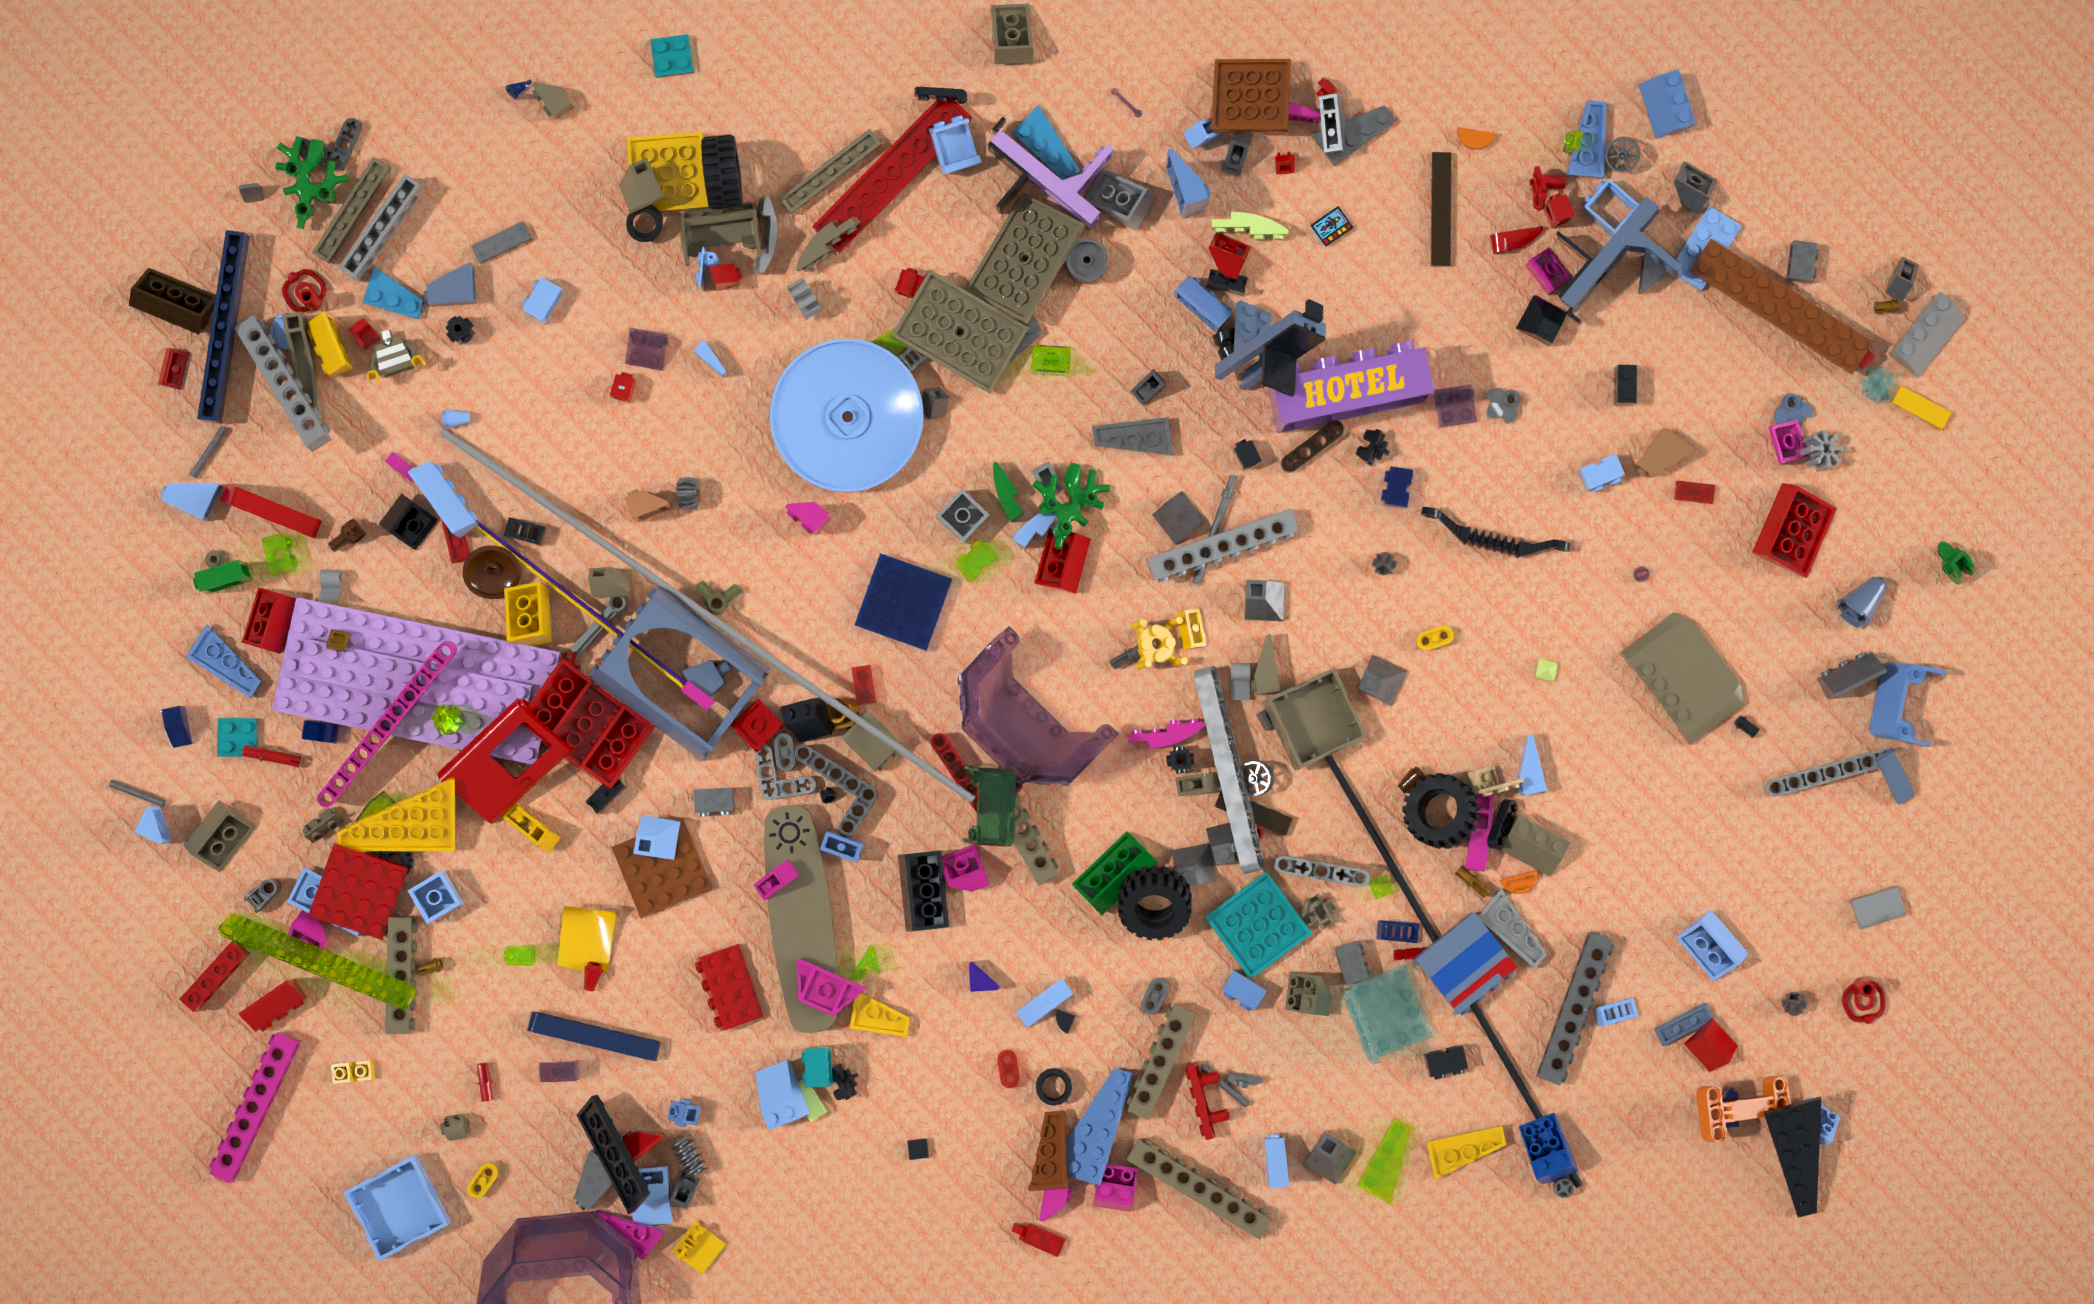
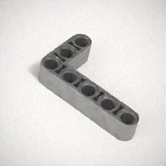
M807 745L798 746L795 750V757L798 761L856 797L839 825V830L843 835H853L878 797L877 790ZM802 748H807L809 751V756L806 759L799 757V751ZM819 758L825 761L823 769H817L815 766V762ZM833 769H840L842 772L841 777L837 780L831 776ZM850 779H856L858 782V786L854 790H850L847 786ZM867 789H871L874 792V797L871 800L864 798V791ZM857 805L862 806L864 809V813L861 816H856L853 813V809ZM845 822L853 824V830L850 833L843 830Z

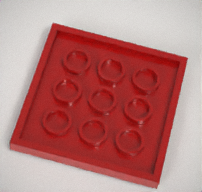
M334 843L308 916L383 940L388 926V917L392 915L408 867Z

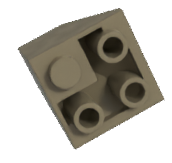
M647 158L629 166L619 187L630 214L665 198L657 176Z
M612 567L590 568L589 586L591 598L602 599L605 597L630 596L632 571Z
M1290 971L1285 1010L1329 1016L1331 995L1322 976Z

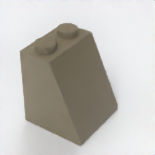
M867 711L861 717L902 745L871 712ZM856 723L841 737L875 772L878 769L882 771L888 765L886 760L891 755L895 757L899 754Z

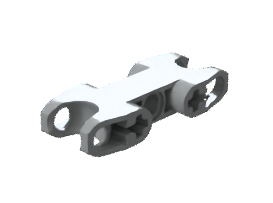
M1288 856L1274 858L1272 867L1275 871L1283 874L1358 887L1368 885L1370 874L1362 869ZM1285 859L1288 863L1285 870H1281L1278 866L1279 861ZM1303 864L1306 869L1301 872L1298 867ZM1318 866H1324L1326 869V874L1322 877L1316 874ZM1341 871V873H1344V876L1339 878V876H1336V873ZM1359 872L1363 875L1361 883L1355 881V875Z

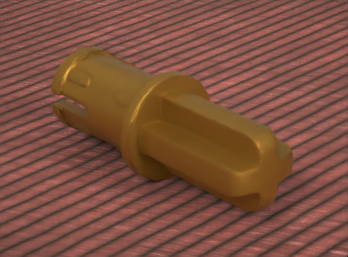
M1464 865L1455 873L1467 884V887L1470 886L1482 897H1486L1490 892V889L1477 878L1478 876L1465 869Z

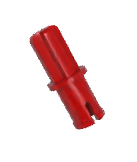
M488 1063L477 1064L479 1079L477 1085L480 1086L481 1102L494 1100L491 1087L493 1080H490Z

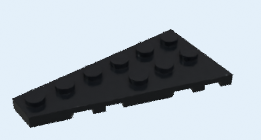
M1821 1096L1764 1111L1798 1218L1817 1213Z

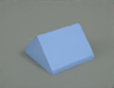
M160 806L147 807L135 833L158 844L172 843Z

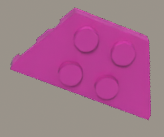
M797 958L798 1001L827 1014L835 1016L866 989L862 985L803 959Z

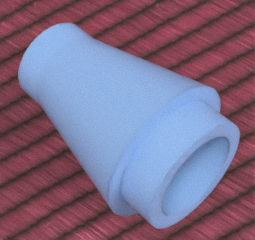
M447 409L442 411L443 427L451 428L470 423L469 412Z

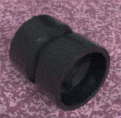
M1235 328L1221 331L1212 336L1215 346L1219 347L1218 355L1220 360L1234 352ZM1231 341V344L1225 346L1224 342Z

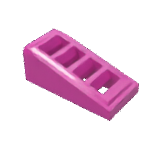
M1290 101L1289 120L1311 123L1319 122L1320 112Z

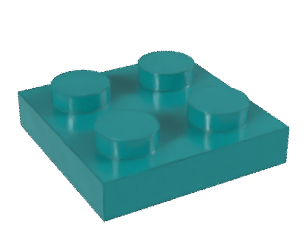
M688 34L650 39L656 78L694 73Z
M218 718L217 757H244L242 756L244 745L258 746V718Z

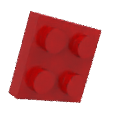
M759 699L731 724L756 753L785 727Z

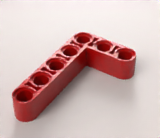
M226 484L220 499L223 503L314 539L322 523L319 519L230 484Z
M942 733L934 734L931 738V746L955 782L965 790L970 784L977 787V792L974 794L976 798L970 803L974 810L979 814H986L994 809L987 794L982 791L948 738ZM936 737L944 738L945 744L942 747L934 745ZM949 752L954 753L956 756L953 763L945 761V755ZM963 768L966 771L964 779H958L955 776L957 769ZM1018 776L1008 777L1009 780L1017 779L1020 782L1018 789H1011L1012 793H1018L1023 787L1021 778ZM1003 791V799H1005L1008 793L1006 791ZM980 800H984L988 804L985 811L977 809V803Z

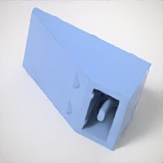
M669 1165L637 1167L642 1179L649 1188L650 1195L632 1213L633 1221L645 1225L673 1223L671 1203H669L671 1198Z

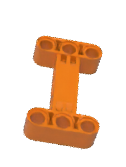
M1768 1076L1763 1081L1764 1096L1724 1102L1721 1090L1718 1087H1699L1696 1097L1703 1140L1721 1143L1725 1140L1727 1134L1725 1123L1765 1117L1764 1111L1791 1104L1787 1080L1782 1076Z

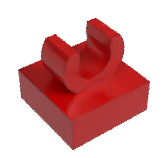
M1323 77L1318 82L1322 88L1316 95L1319 97L1335 94L1339 90L1326 77Z
M1290 151L1287 152V155L1280 156V152H1278L1277 156H1275L1276 175L1295 173L1294 154L1291 155Z

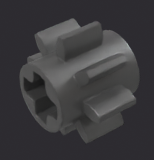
M1388 552L1377 553L1372 563V566L1376 567L1375 572L1383 576L1389 573L1393 574V569L1397 565V561H1393L1394 555Z
M1790 992L1786 994V999H1782V1007H1784L1785 1013L1788 1012L1792 1016H1797L1803 1013V1009H1807V1001L1804 1000V995L1798 992Z

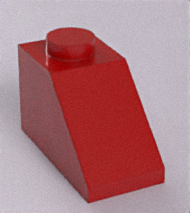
M734 263L710 266L714 284L718 291L740 285L739 279H742L740 269L735 268Z

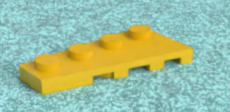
M1502 1125L1426 1141L1434 1180L1505 1146L1506 1141Z

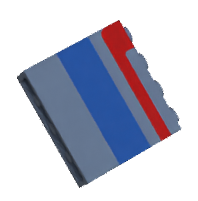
M1475 912L1469 913L1412 959L1416 966H1420L1454 1009L1453 1015L1461 1014V1016L1470 1010L1469 1006L1474 1002L1477 1004L1482 1001L1487 991L1490 990L1492 992L1500 986L1498 982L1503 978L1505 980L1510 978L1514 974L1513 970L1517 968Z

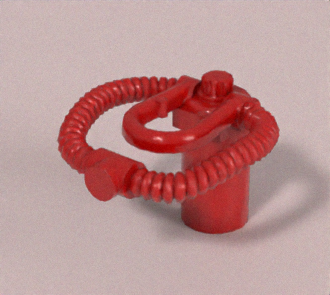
M1535 166L1533 178L1529 180L1533 191L1534 209L1542 210L1545 207V200L1547 199L1546 189H1565V174H1542L1540 167Z
M301 269L296 273H289L288 280L282 285L283 298H285L284 300L290 309L295 312L301 311L304 313L306 311L319 310L327 291L323 279L310 269ZM302 275H310L321 286V293L318 295L313 286L308 282L299 283L296 286L295 295L305 307H297L290 299L287 288ZM303 286L309 287V289H304V290H302V291L300 292V294H299V290H300L301 287H303Z
M1858 977L1843 992V1008L1852 1021L1871 1024L1874 1019L1880 1018L1884 1014L1883 1012H1885V993L1881 985L1875 981ZM1876 988L1880 995L1879 1011L1875 1014L1863 1015V1017L1853 1015L1847 1002L1849 993L1853 990L1856 1007L1859 1010L1866 1011L1873 1006V995ZM1858 994L1869 997V1004L1863 1007L1859 1004Z

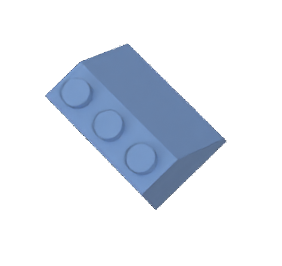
M1679 69L1658 75L1639 84L1655 139L1690 129L1696 124Z
M1189 276L1176 288L1174 297L1217 333L1232 317L1230 312L1232 309L1223 302L1221 304L1216 300L1217 296L1211 290L1206 291L1202 287L1203 284L1196 277L1192 279Z

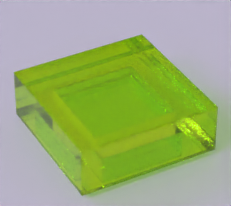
M1387 875L1369 881V886L1375 900L1394 893Z

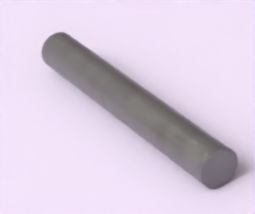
M222 426L191 471L190 475L194 478H197L226 434L227 430Z
M111 780L109 783V787L161 807L165 805L166 800L115 780Z
M1206 1064L1201 1069L1205 1074L1214 1072ZM1220 1077L1221 1082L1216 1084L1246 1107L1250 1101Z

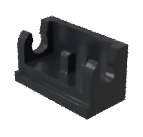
M1210 269L1206 288L1243 296L1248 277L1239 275L1237 279H1229L1220 273L1219 270Z
M619 778L611 789L602 784L586 800V803L597 814H601L627 786Z

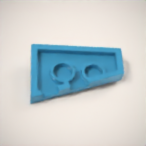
M374 266L363 303L419 320L424 301Z

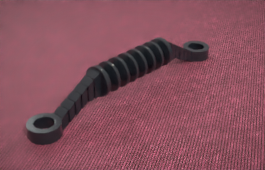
M1422 507V516L1439 519L1463 545H1466L1468 540H1470L1471 547L1478 542L1479 549L1485 544V550L1488 551L1490 546H1493V552H1496L1500 548V554L1502 555L1505 550H1508V556H1511L1514 551L1515 558L1549 548L1562 552L1570 551L1571 544L1561 540L1552 539L1535 544L1519 540L1515 544V538L1508 542L1507 536L1501 541L1500 534H1497L1495 539H1493L1492 532L1485 537V530L1478 535L1477 528H1475L1473 533H1470L1469 526L1457 525L1442 511L1431 507Z

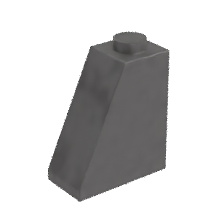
M594 1149L590 1150L587 1155L574 1199L577 1200L575 1202L576 1205L582 1210L587 1209L588 1211L613 1185Z

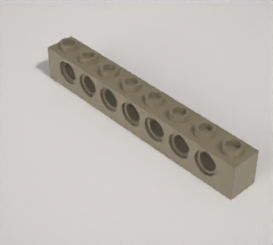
M1145 1138L1142 1140L1137 1139L1126 1160L1257 1239H1261L1272 1220L1268 1217L1269 1212L1262 1208H1259V1210L1253 1208L1252 1202L1245 1198L1242 1200L1235 1197L1237 1193L1229 1188L1223 1190L1218 1187L1220 1183L1212 1178H1209V1180L1203 1178V1173L1195 1168L1192 1170L1185 1167L1187 1163L1181 1159L1176 1158V1160L1168 1157L1170 1153L1166 1150L1153 1148L1151 1141ZM1146 1153H1154L1155 1160L1153 1162L1145 1161L1144 1156ZM1169 1162L1172 1165V1169L1169 1172H1163L1161 1170L1163 1163ZM1181 1172L1188 1174L1189 1178L1186 1182L1178 1180V1175ZM1198 1182L1204 1183V1191L1196 1192L1194 1190L1195 1184ZM1219 1192L1222 1195L1219 1202L1211 1200L1213 1193ZM1231 1202H1235L1238 1204V1210L1230 1212L1228 1211V1205ZM1246 1213H1254L1255 1219L1252 1222H1246L1244 1220Z

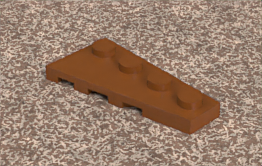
M1045 1112L1040 1133V1143L1036 1151L1035 1166L1032 1169V1179L1028 1188L1030 1192L1068 1189L1066 1112Z

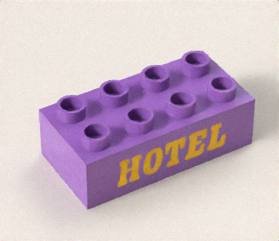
M1412 340L1399 342L1390 346L1391 349L1387 350V355L1379 357L1376 355L1375 348L1365 349L1352 353L1353 357L1349 358L1350 363L1339 365L1337 356L1322 358L1315 361L1312 371L1302 373L1300 365L1296 364V384L1293 397L1268 387L1277 433L1427 402L1435 392L1425 347L1415 349Z

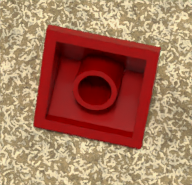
M1713 1018L1706 1022L1684 1043L1709 1072L1728 1064L1738 1047Z

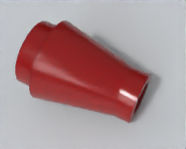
M593 961L587 962L584 968V990L595 991V987L603 973L602 964Z

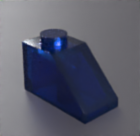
M176 706L161 709L164 728L173 748L193 744L186 707Z

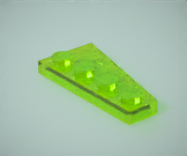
M1393 1118L1357 1183L1358 1187L1390 1205L1411 1131L1410 1126L1396 1118Z

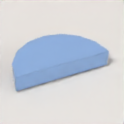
M282 313L277 316L270 326V334L275 339L276 345L279 348L290 350L282 315L287 313Z

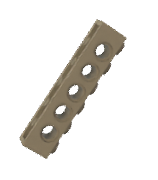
M1000 772L981 783L1038 886L1059 875L1056 870L1059 868L1054 858L1050 859L1047 855V852L1050 850L1044 841L1041 843L1037 837L1040 835L1035 825L1031 826L1028 821L1031 819L1026 808L1021 809L1019 805L1022 802L1017 792L1012 793L1010 789L1012 783L1008 776L1003 777ZM1006 791L1008 793L1007 797L1003 800L998 799L999 792ZM1014 807L1017 809L1014 816L1007 815L1009 808ZM1025 824L1026 829L1024 832L1016 831L1018 825ZM1028 841H1035V846L1032 849L1026 848ZM1038 857L1045 858L1042 865L1035 864V860Z
M388 917L385 1034H411L412 1030L415 1029V1018H412V1010H415L416 1000L413 999V991L416 990V980L413 979V972H416L417 962L414 960V952H417V941H414V933H417L418 923L415 921V917ZM402 931L407 934L405 942L399 940V933ZM400 951H404L407 954L404 962L398 958ZM400 970H403L406 973V979L404 981H401L398 978V972ZM400 989L406 993L404 1000H400L397 997V992ZM398 1009H403L405 1012V1017L402 1020L397 1017Z
M1173 1004V1007H1168L1165 1017H1167L1165 1025L1161 1024L1157 1035H1160L1157 1043L1153 1041L1149 1052L1152 1053L1150 1059H1145L1141 1070L1144 1071L1142 1077H1137L1133 1087L1136 1088L1134 1095H1129L1126 1101L1127 1111L1149 1120L1196 1013L1176 1004ZM1174 1020H1178L1181 1024L1180 1029L1177 1031L1170 1029V1023ZM1165 1038L1172 1039L1173 1045L1171 1048L1166 1049L1162 1046V1041ZM1157 1056L1165 1058V1063L1162 1066L1154 1064V1059ZM1153 1073L1157 1076V1081L1154 1084H1149L1146 1081L1148 1074ZM1142 1091L1149 1093V1099L1145 1102L1138 1099V1095Z

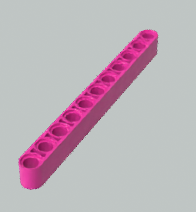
M444 641L433 651L317 796L320 806L330 807L342 796L455 656L457 647L454 642ZM443 646L450 648V655L443 653ZM431 661L438 663V670H434L431 667ZM420 675L426 678V685L419 682ZM408 690L413 691L415 694L414 699L408 698ZM396 705L402 707V714H399L395 711ZM384 720H388L391 723L390 729L383 725ZM372 734L379 737V743L372 741ZM360 749H364L367 752V758H363L360 755ZM348 764L355 766V772L348 770ZM337 778L343 781V787L336 784ZM324 794H330L332 801H327Z

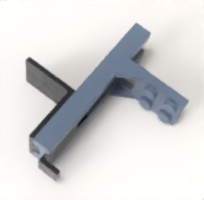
M1648 197L1642 201L1594 259L1559 231L1556 233L1560 242L1586 262L1558 295L1560 301L1569 308L1566 312L1567 316L1579 326L1582 324V321L1573 313L1579 310L1628 251L1649 254L1651 260L1658 265L1662 263L1666 268L1665 271L1673 277L1677 275L1680 278L1685 272L1683 265L1643 234L1660 214L1659 206Z
M1308 299L1305 302L1304 313L1294 310L1271 326V313L1242 300L1237 302L1234 352L1215 364V378L1222 380L1259 354V361L1238 374V378L1243 380L1239 388L1246 391L1262 380V385L1293 397L1295 395L1297 359L1325 341L1326 323L1321 322L1323 321V305Z

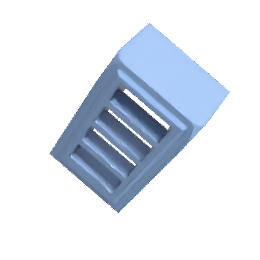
M702 340L695 348V354L722 377H726V370L706 341Z
M1633 998L1594 1008L1599 1027L1638 1016ZM1626 1003H1627V1005H1628V1009H1629V1013H1630L1629 1015H1627V1012H1626V1009H1625V1005H1624V1004H1626ZM1617 1006L1620 1007L1622 1017L1619 1015ZM1609 1008H1612L1614 1019H1612Z

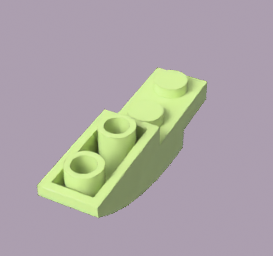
M1231 212L1230 219H1212L1211 230H1215V233H1227V230H1234L1235 233H1245L1246 230H1249V238L1254 237V240L1257 241L1265 240V237H1273V240H1284V237H1287L1289 234L1288 229L1275 221L1251 213Z

